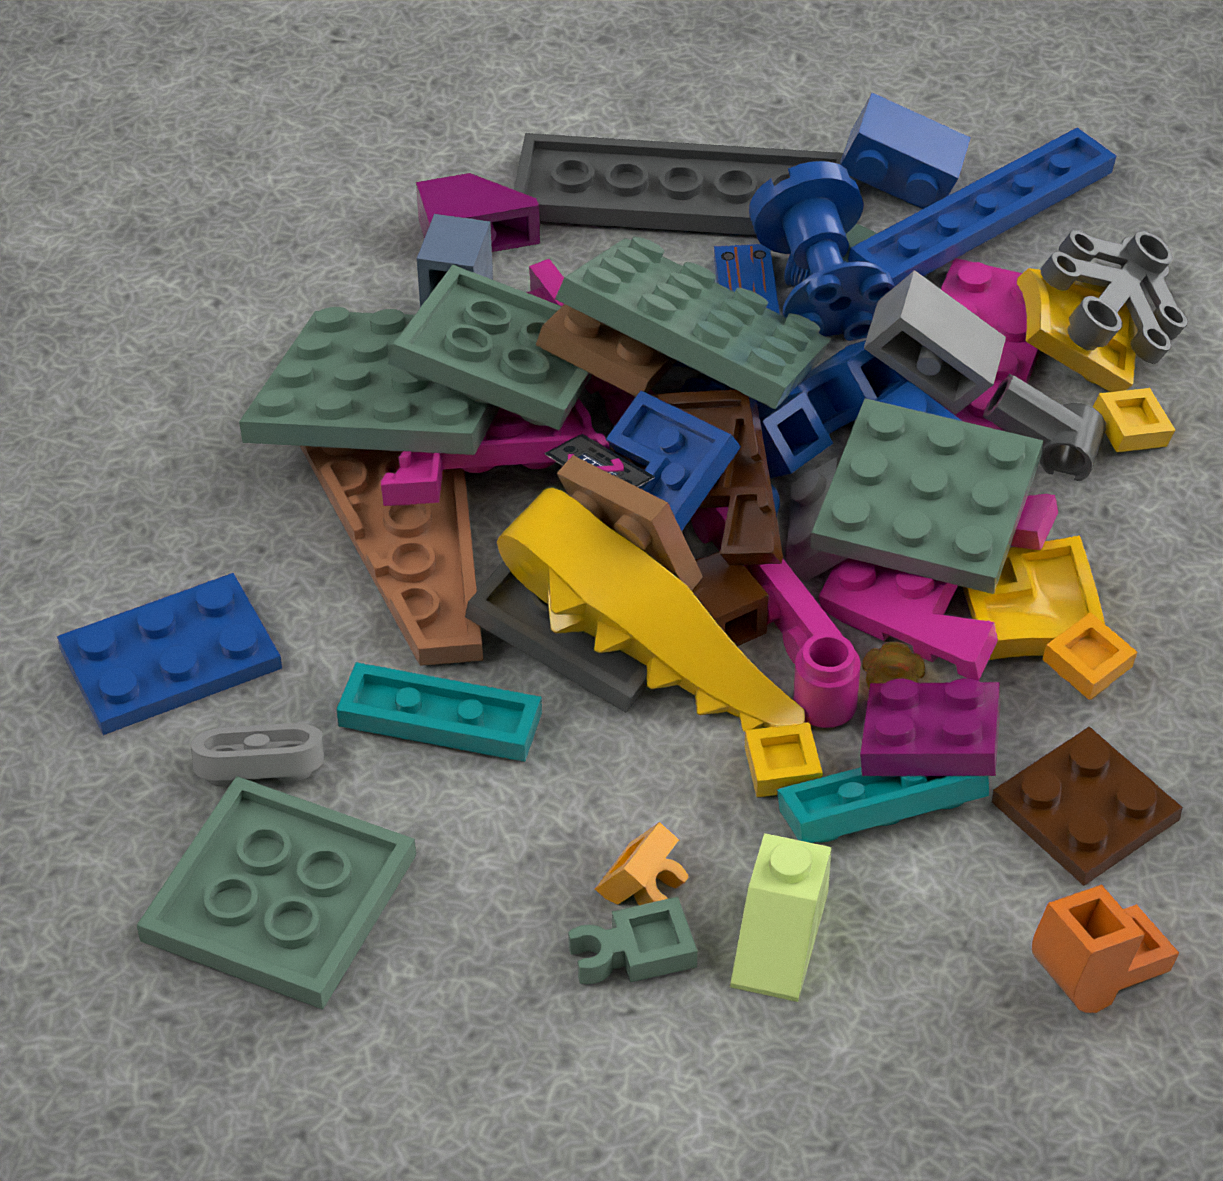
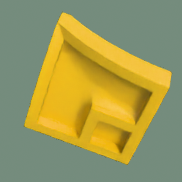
M1028 268L1017 278V285L1023 294L1026 305L1027 343L1079 373L1087 381L1095 383L1109 392L1125 391L1133 385L1136 353L1131 347V340L1138 333V329L1125 303L1117 312L1121 318L1122 327L1104 347H1097L1092 351L1085 350L1074 343L1068 334L1069 317L1085 297L1094 296L1099 298L1106 287L1075 281L1068 290L1061 291L1052 287L1044 280L1040 269Z
M1080 535L1045 541L1041 550L1011 547L994 594L963 587L972 619L995 623L998 641L989 660L1020 656H1043L1046 644L1090 612L1105 624L1097 589Z

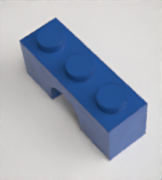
M866 340L846 346L810 371L776 409L765 404L758 407L770 478L793 473L831 446L833 441L829 434L856 420L865 398L880 401L909 380L865 350Z

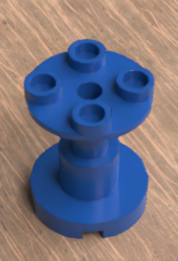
M814 161L788 168L790 178L781 181L776 186H774L770 178L755 192L749 205V217L760 244L773 252L782 254L792 253L796 265L811 272V275L796 285L786 298L783 306V316L787 318L788 314L803 316L816 323L820 327L819 334L825 337L843 334L847 341L867 338L878 301L895 286L889 272L877 264L859 261L843 262L842 258L849 248L846 234L859 221L864 208V202L855 178L854 180L851 179L846 168L833 162Z

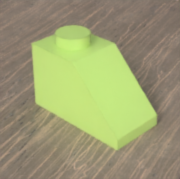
M764 833L748 887L730 987L795 1002L799 1001L828 895L832 847Z

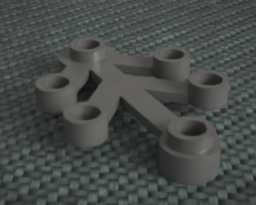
M1073 230L1060 244L1059 251L1054 252L1041 267L1040 271L1044 280L1052 287L1061 291L1068 290L1075 281L1106 287L1099 298L1094 296L1085 297L1069 317L1068 334L1074 343L1085 350L1092 351L1097 347L1106 346L1121 329L1122 321L1117 312L1124 303L1139 331L1131 340V347L1138 357L1151 364H1156L1171 348L1170 340L1175 339L1188 324L1187 317L1177 307L1164 280L1169 273L1168 265L1173 259L1172 252L1163 240L1150 232L1138 231L1134 236L1124 238L1119 244L1090 237L1082 231ZM1093 258L1119 264L1122 269L1091 263ZM1139 283L1144 284L1156 307L1153 312Z

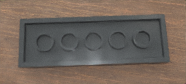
M525 133L514 190L537 199L539 204V221L756 235L749 217V205L753 195L762 184L771 178L774 186H776L781 181L790 178L788 168L798 164L814 161L840 164L843 153Z

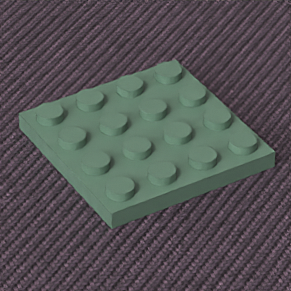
M633 237L632 240L622 239L564 277L556 295V300L773 409H776L820 362L831 340L819 334L820 327L813 321L797 314H788L787 318L766 308L768 301L759 294L744 288H736L734 292L714 282L716 275L710 270L691 262H685L683 266L663 257L664 249L641 237Z
M329 307L313 313L249 406L239 424L243 443L475 455L500 407L490 403L484 404L472 401L464 393L433 381L418 380L407 371L388 364L394 342L414 315L404 314L396 309H385L375 313L349 312L343 307Z

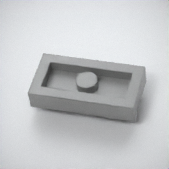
M839 457L833 458L815 470L806 471L792 483L786 563L799 580L809 581L848 559L847 557L811 549V532L840 462Z

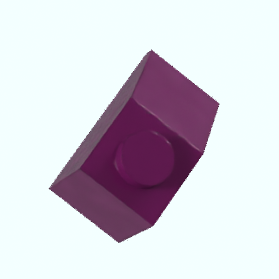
M472 173L416 182L418 218L424 238L434 214L490 221L492 252L540 244L539 204L536 198Z

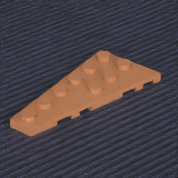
M300 446L419 665L483 661L481 627L465 617L468 601L477 592L465 471L462 468L443 470L439 503L384 506L381 480L386 473L396 474L400 468L399 456L403 451Z

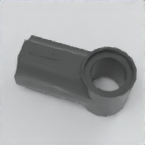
M1011 374L999 384L983 414L985 419L1006 432L1043 440L1040 464L1044 471L1053 475L1054 471L1074 475V480L1082 481L1091 473L1106 431L1104 418L1093 407L1082 403H1068L1062 406Z

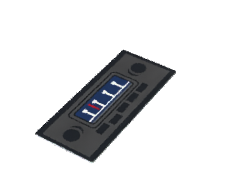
M580 434L544 453L563 466L568 461V454H574V456L596 467L613 466L611 460L619 458L624 465V471L608 473L636 487L655 478L652 474L584 434Z

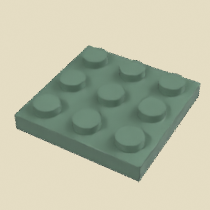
M456 265L450 267L396 339L388 363L407 371L418 380L436 382L464 393L472 401L484 404L490 403L520 415L529 423L541 426L546 425L557 430L561 428L593 374L536 346L542 325L562 306Z
M865 398L811 532V549L994 594L1041 458L1043 440Z
M236 776L138 922L139 939L146 944L323 1010L416 857L415 839Z

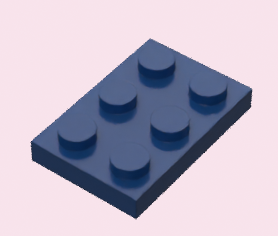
M234 573L57 636L60 651L103 735L282 669L281 656Z

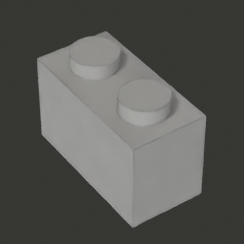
M914 270L878 301L864 349L954 414H957L994 385L1006 337Z

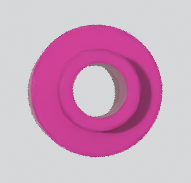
M836 633L816 634L805 642L796 655L793 700L804 708L805 722H809L810 725L816 727L830 728L840 726L849 721L857 709L861 662L852 643L842 635Z

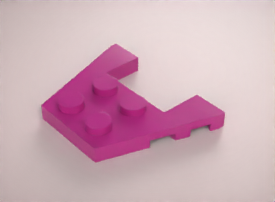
M579 398L559 430L546 425L541 426L529 423L520 415L500 408L475 455L403 451L399 456L400 468L396 474L386 473L381 480L383 505L439 503L442 472L444 469L462 468L467 472L481 473L501 465L522 464L530 469L547 468L556 461L544 453L580 434H584L609 450L610 446L602 433L596 434L592 428L591 416ZM568 454V460H569V459L571 458V456L574 455V454ZM619 458L611 460L613 466H597L606 472L624 471V465Z
M1039 494L1027 496L1010 547L1042 549L1058 515L1055 495ZM848 558L834 566L819 594L821 608L839 621L883 641L892 636L913 646L914 655L932 663L938 657L956 665L958 674L966 678L980 679L998 641L994 622L944 615L958 587L955 584Z

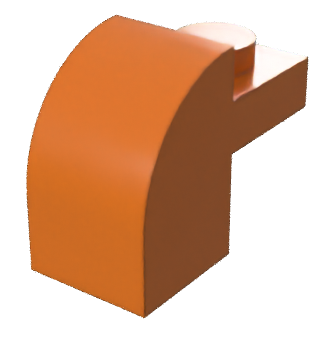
M1103 885L1049 902L1032 941L1034 957L1080 1011L1086 1013H1097L1112 1005L1118 991L1170 972L1179 955L1177 949L1137 904L1123 909Z

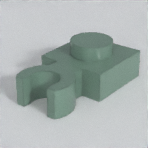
M678 897L612 911V929L605 930L596 925H582L568 932L571 955L580 954L585 951L597 954L594 957L577 961L578 979L581 984L599 983L609 977L613 969L621 967L626 968L630 983L697 967L698 951Z

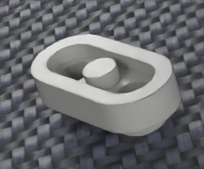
M303 723L216 728L199 734L191 742L194 773L216 786H230L236 776L244 779L275 778L282 782H297L308 778L312 771L318 769L324 762L322 732L312 725Z

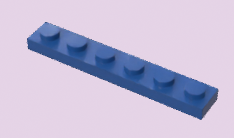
M1077 127L850 248L848 262L859 261L877 264L889 272L894 286L899 284L914 270L924 276L1111 174L1117 156Z

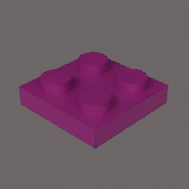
M962 678L950 683H916L908 679H894L886 683H870L860 752L862 776H996L1001 705L1000 682H980L975 679Z

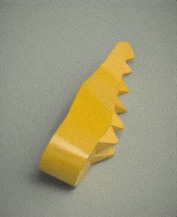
M555 488L544 489L498 537V550L506 566L528 590L548 604L550 628L555 634L584 631L595 637L594 651L598 653L615 650L623 651L647 666L648 688L656 689L678 685L695 695L698 715L728 712L740 718L744 732L745 730L762 727L768 728L805 723L804 708L776 686L745 656L684 582L639 547L606 526L588 509L565 492Z

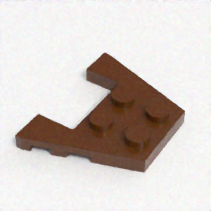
M735 389L649 394L731 434L741 446L698 507H728L720 555L729 565L782 564L783 552L757 401ZM609 445V446H610V450L613 451L614 453H616V454H618L619 456L623 457L624 459L630 461L631 463L635 464L636 466L640 467L641 469H643V470L646 469L645 466H643V465H641V464L635 462L634 460H632V459H630V458H628V457H626V456H624V455H622V454L616 452V451L611 447V445Z

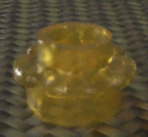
M886 642L880 649H870L862 662V668L867 672L866 683L868 689L870 688V683H886L894 679H908L919 683V678H923L926 672L923 658L917 653L913 654L908 645L899 642ZM889 666L899 667V669H893Z

